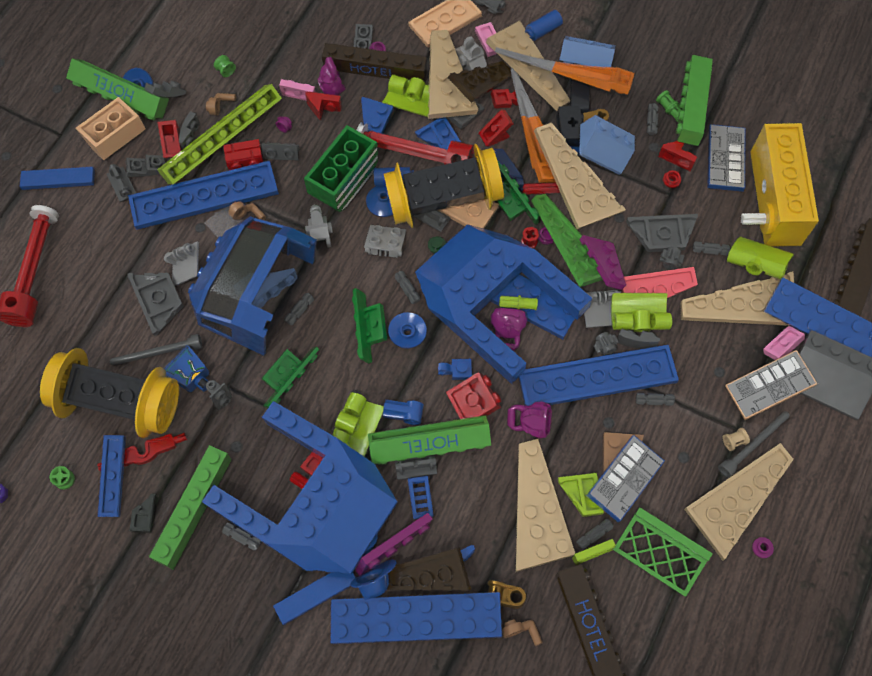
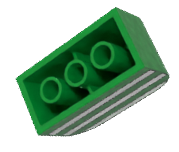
M346 125L304 177L307 193L338 212L343 211L371 177L374 168H376L378 162L377 142Z

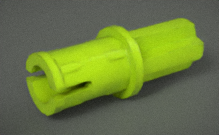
M518 295V297L500 296L499 306L517 308V310H537L538 299L524 298L521 295Z

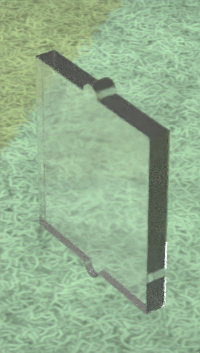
M225 207L218 213L215 212L214 216L204 223L218 238L219 236L222 237L226 230L243 220H234L229 215V207Z

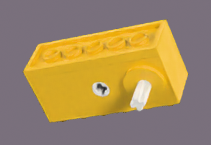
M802 123L764 124L750 152L759 213L741 214L742 225L760 224L765 245L802 246L819 222Z

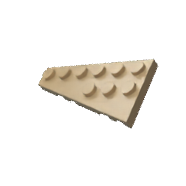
M521 21L488 37L486 41L494 51L496 48H501L544 59L533 40L530 39L529 34L525 33L526 29ZM497 53L556 111L559 106H567L570 99L553 72Z
M448 30L431 31L428 119L477 114L478 107L476 102L471 103L448 79L450 73L455 72L458 74L463 70Z
M552 123L535 128L536 138L577 230L626 210L614 199L615 196L607 191L603 186V182L587 163L578 157L575 149L572 150L566 143L564 136Z
M793 272L784 275L783 278L794 283ZM771 277L763 281L758 280L734 286L728 290H718L712 294H703L683 299L680 303L681 320L788 325L763 312L780 279Z
M535 439L520 443L518 446L516 572L572 557L575 554L539 440Z
M781 443L684 509L722 561L726 559L733 546L739 540V537L748 527L765 499L793 461V458Z

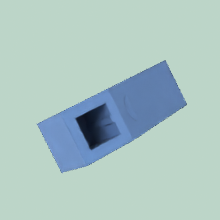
M295 269L269 273L252 305L262 308L269 299L278 296L281 290L294 284L297 279ZM251 278L236 288L240 297Z

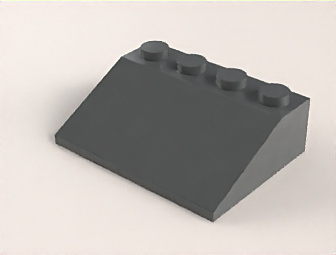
M811 330L802 341L798 353L817 382V385L800 394L858 420L872 395V357Z

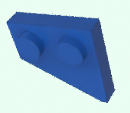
M446 117L439 118L415 131L418 138L432 146L448 149L452 140L461 142Z

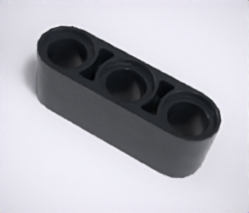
M571 79L570 106H580L581 113L589 112V85Z

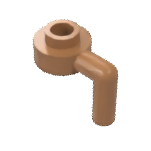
M217 93L214 98L210 97L209 101L206 102V111L210 115H219L220 101H236V94Z
M239 201L232 203L229 207V215L234 220L243 218L249 211H252L260 220L266 219V215L254 203L245 205Z
M514 619L504 623V628L502 629L504 638H510L529 630L535 646L543 643L533 620L521 623L516 622Z

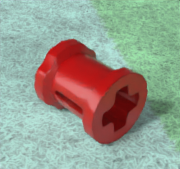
M534 227L525 228L522 233L521 243L534 249L538 244V230Z

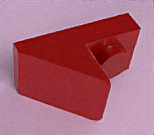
M306 91L307 105L319 120L322 118L323 110L341 112L340 96Z
M501 109L479 132V135L487 147L492 146L510 137L507 130L514 123L506 110Z
M177 121L158 122L163 157H174L182 150L179 143L180 130Z
M678 141L663 144L658 156L690 172L697 159V156L682 150L685 143Z

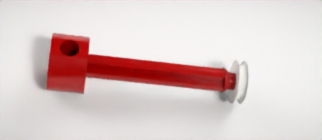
M361 122L357 128L358 132L376 141L379 148L444 163V165L457 162L458 155L461 156L462 161L473 158L474 154L473 145L454 140L450 142L448 149L374 132L373 130L368 132L367 123L363 125Z
M43 205L31 207L29 214L35 220L33 221L34 224L14 291H5L0 295V321L8 325L30 327L34 322L38 301L29 294L50 224L56 223L59 217L57 211Z

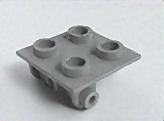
M370 225L364 245L365 252H368L369 255H378L379 250V256H382V250H384L385 257H387L388 251L389 257H402V246L406 229Z
M198 241L193 244L186 243L182 247H178L172 252L165 254L164 261L173 264L172 282L174 286L197 277L199 271Z
M621 291L586 292L592 297L590 308L584 313L586 328L612 326V294L621 293Z

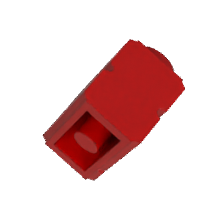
M259 139L223 145L228 170L264 162Z

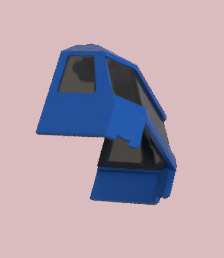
M251 216L226 230L222 237H218L215 243V250L208 254L207 264L204 268L201 267L197 274L198 279L196 283H192L188 290L198 325L264 356L266 354V334L268 331L265 325L267 320L272 321L273 314L252 305L265 279L269 276L271 268L280 252L288 256L290 254L313 264L317 239L294 228L256 219Z

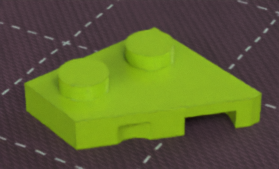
M597 473L558 477L559 485L582 517L603 515L604 510L586 496L598 481Z

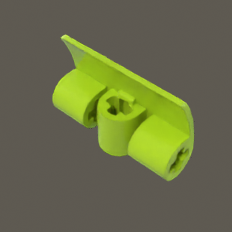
M392 74L388 84V93L382 103L428 117L429 85H425L423 80L416 77L408 80L407 78Z
M739 237L728 254L727 262L741 267L746 265V270L752 275H760L764 271L765 275L781 279L784 277L788 263L794 254Z
M613 293L611 300L612 328L614 330H634V332L671 329L672 316L671 313H667L668 294Z
M351 392L343 411H340L332 435L365 457L369 447L368 434L375 433L383 414L384 406L367 402L364 396Z

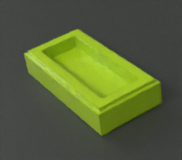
M613 539L574 554L572 559L574 564L578 565L612 551L616 545Z

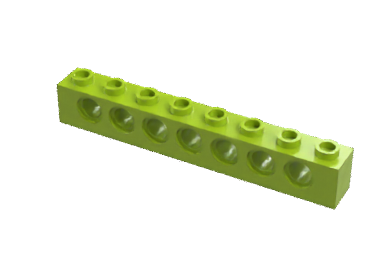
M272 84L264 85L158 168L157 171L168 184H175L282 99Z

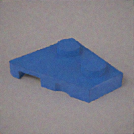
M362 97L364 125L368 124V132L373 130L383 134L392 115L393 106Z

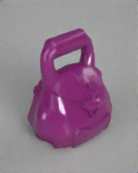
M331 57L326 58L325 64L319 73L318 83L324 94L340 95L345 90V86L341 83L340 74Z
M496 308L491 315V324L494 326L495 335L499 339L500 337L514 338L515 344H505L515 351L520 344V333L527 323L526 314L524 311L517 309Z
M540 401L534 402L529 406L513 405L508 409L507 425L512 430L524 431L538 439L549 435L552 420V410L549 404ZM516 410L521 411V425L515 426Z

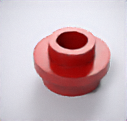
M671 170L665 173L663 183L669 188H676L681 183V176L677 171Z

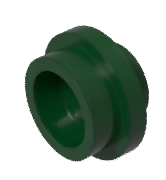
M439 236L432 237L428 241L429 251L435 254L446 244V241Z

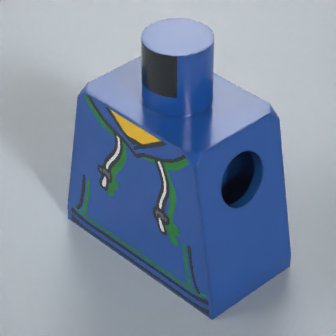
M186 345L164 368L167 377L176 379L179 387L188 392H193L196 387L205 392L207 390L206 383L208 382L206 377L209 375V371L193 350Z

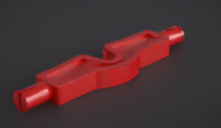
M185 432L174 437L168 434L147 440L145 442L146 451L143 455L139 454L136 446L126 448L124 467L131 464L142 465L149 463L157 455L175 449L177 443L187 441ZM102 463L97 464L100 472Z

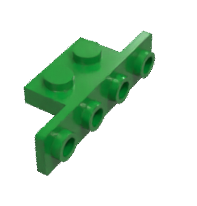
M498 161L501 178L504 181L502 182L504 199L497 200L496 202L510 221L526 212L534 225H537L538 211L535 207L531 208L526 194H521L514 178L511 180L507 167L504 164L501 165Z
M355 288L353 289L352 302L354 304V320L357 330L355 335L358 340L357 354L362 361L369 364L372 363L371 345L387 340L384 307L380 303L367 307L365 293Z
M318 347L311 348L301 361L286 349L261 379L275 392L263 405L266 409L269 408L273 401L278 404L281 400L279 398L283 392L287 393L292 388V381L296 377L299 378L306 371L304 367L308 362L311 364L317 358Z

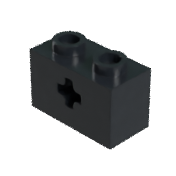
M559 106L556 113L558 131L564 136L566 143L570 147H580V124L584 121V115L580 111V106Z

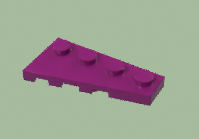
M429 513L425 514L363 556L355 571L359 576L365 574L380 564L383 559L389 558L396 553L397 549L402 545L406 546L414 540L413 537L418 533L420 535L424 534L430 529L429 525L433 520Z

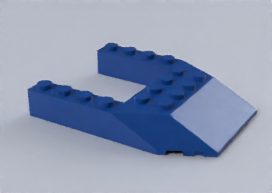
M467 224L415 273L425 296L428 309L512 384L525 372L526 362L482 324L475 315L521 272L576 320L590 308L592 297L535 249L507 235Z
M273 401L262 416L268 426L323 458L278 525L215 485L212 486L202 503L306 571L317 570L352 574L398 502L374 463L338 438Z

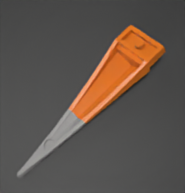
M501 48L495 49V52L608 92L613 89L617 93L628 94L635 74L617 67L562 63L531 57Z
M511 68L532 169L536 171L539 183L556 182L534 133L535 128L541 127L543 124L522 85L518 73Z

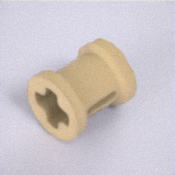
M742 427L737 432L730 435L724 434L722 437L724 445L729 451L735 450V447L742 444L747 445L750 443L749 435Z

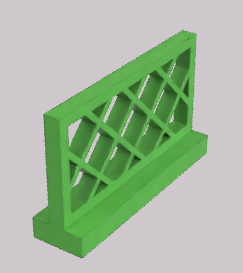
M640 507L613 549L684 597L687 596L703 567L713 554ZM636 521L643 525L644 535L633 536L632 526ZM630 531L631 537L626 538L627 534ZM657 534L661 537L663 546L652 548L649 536ZM646 537L649 549L637 551L634 539ZM632 540L634 552L625 553L619 547L623 541ZM676 546L679 548L681 558L670 560L667 547ZM664 548L667 561L655 563L652 550ZM650 551L652 564L644 565L640 563L638 553ZM683 552L687 553L690 556L684 557ZM635 554L636 559H634L630 555ZM694 558L701 563L696 570L688 572L685 559ZM682 560L685 572L673 574L671 562ZM668 563L670 575L662 577L658 574L656 565ZM649 566H653V567H654V571L651 570V569L648 568V567H649ZM694 573L690 579L689 574ZM686 575L688 584L684 590L676 586L674 577ZM666 578H671L672 583L668 581Z

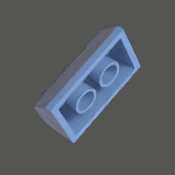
M565 36L560 60L563 63L611 67L615 45Z
M595 115L580 124L579 155L620 175L635 151V136Z

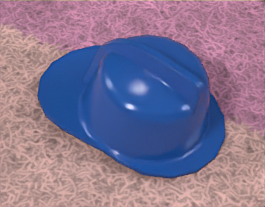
M387 560L369 572L355 578L350 583L351 587L358 588L365 600L380 596L388 588V573L395 567L396 560Z

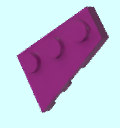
M583 235L579 240L582 245L586 244L589 250L587 254L596 261L598 265L596 269L606 286L622 290L626 286V282L614 243Z

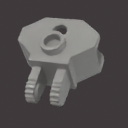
M473 37L466 38L464 45L455 49L464 70L470 71L479 66L481 68L486 67L484 51L475 43Z
M314 204L310 208L311 219H308V226H305L306 235L317 239V241L326 240L327 247H331L330 233H333L331 222H327L326 216H322L319 205Z

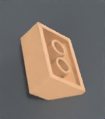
M117 97L76 127V130L101 159L105 160L143 132L145 127L139 115Z

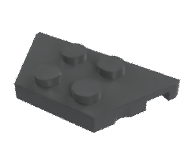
M698 214L627 217L626 222L647 252H663V249L667 250L668 247H677L684 251Z
M128 273V278L153 335L157 336L184 307L169 273H144V275Z

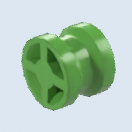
M226 55L219 56L214 62V68L220 71L223 77L231 76L236 69L235 64Z
M64 466L54 468L49 476L51 483L62 490L69 489L75 482V475Z

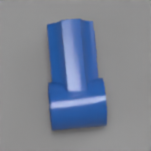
M386 400L383 408V417L403 420L410 425H420L424 404L418 401H407L405 403Z

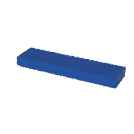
M93 167L21 171L20 188L27 190L94 185L95 169Z
M104 435L98 517H120L126 441V436Z
M331 572L273 605L282 625L291 622L351 587L350 583L355 579L353 572L352 574Z

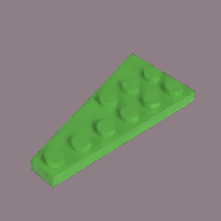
M546 194L536 195L532 199V203L579 287L602 281L603 279L596 269L598 266L594 258L589 257L587 254L589 250L586 244L582 245L579 240L582 237L579 231Z

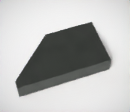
M151 494L146 501L132 510L129 531L152 533L156 494Z

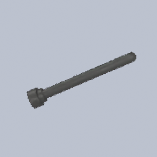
M198 333L191 335L186 341L111 358L109 362L114 366L181 350L186 345L194 350L201 349L203 346Z
M786 411L781 413L733 459L724 460L718 466L722 475L727 478L732 477L736 473L737 465L789 418V413Z

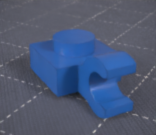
M452 359L451 364L439 363L438 375H452V380H466L472 376L471 359Z

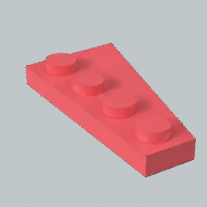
M694 267L626 276L624 277L626 286L622 289V293H667V298L698 285Z

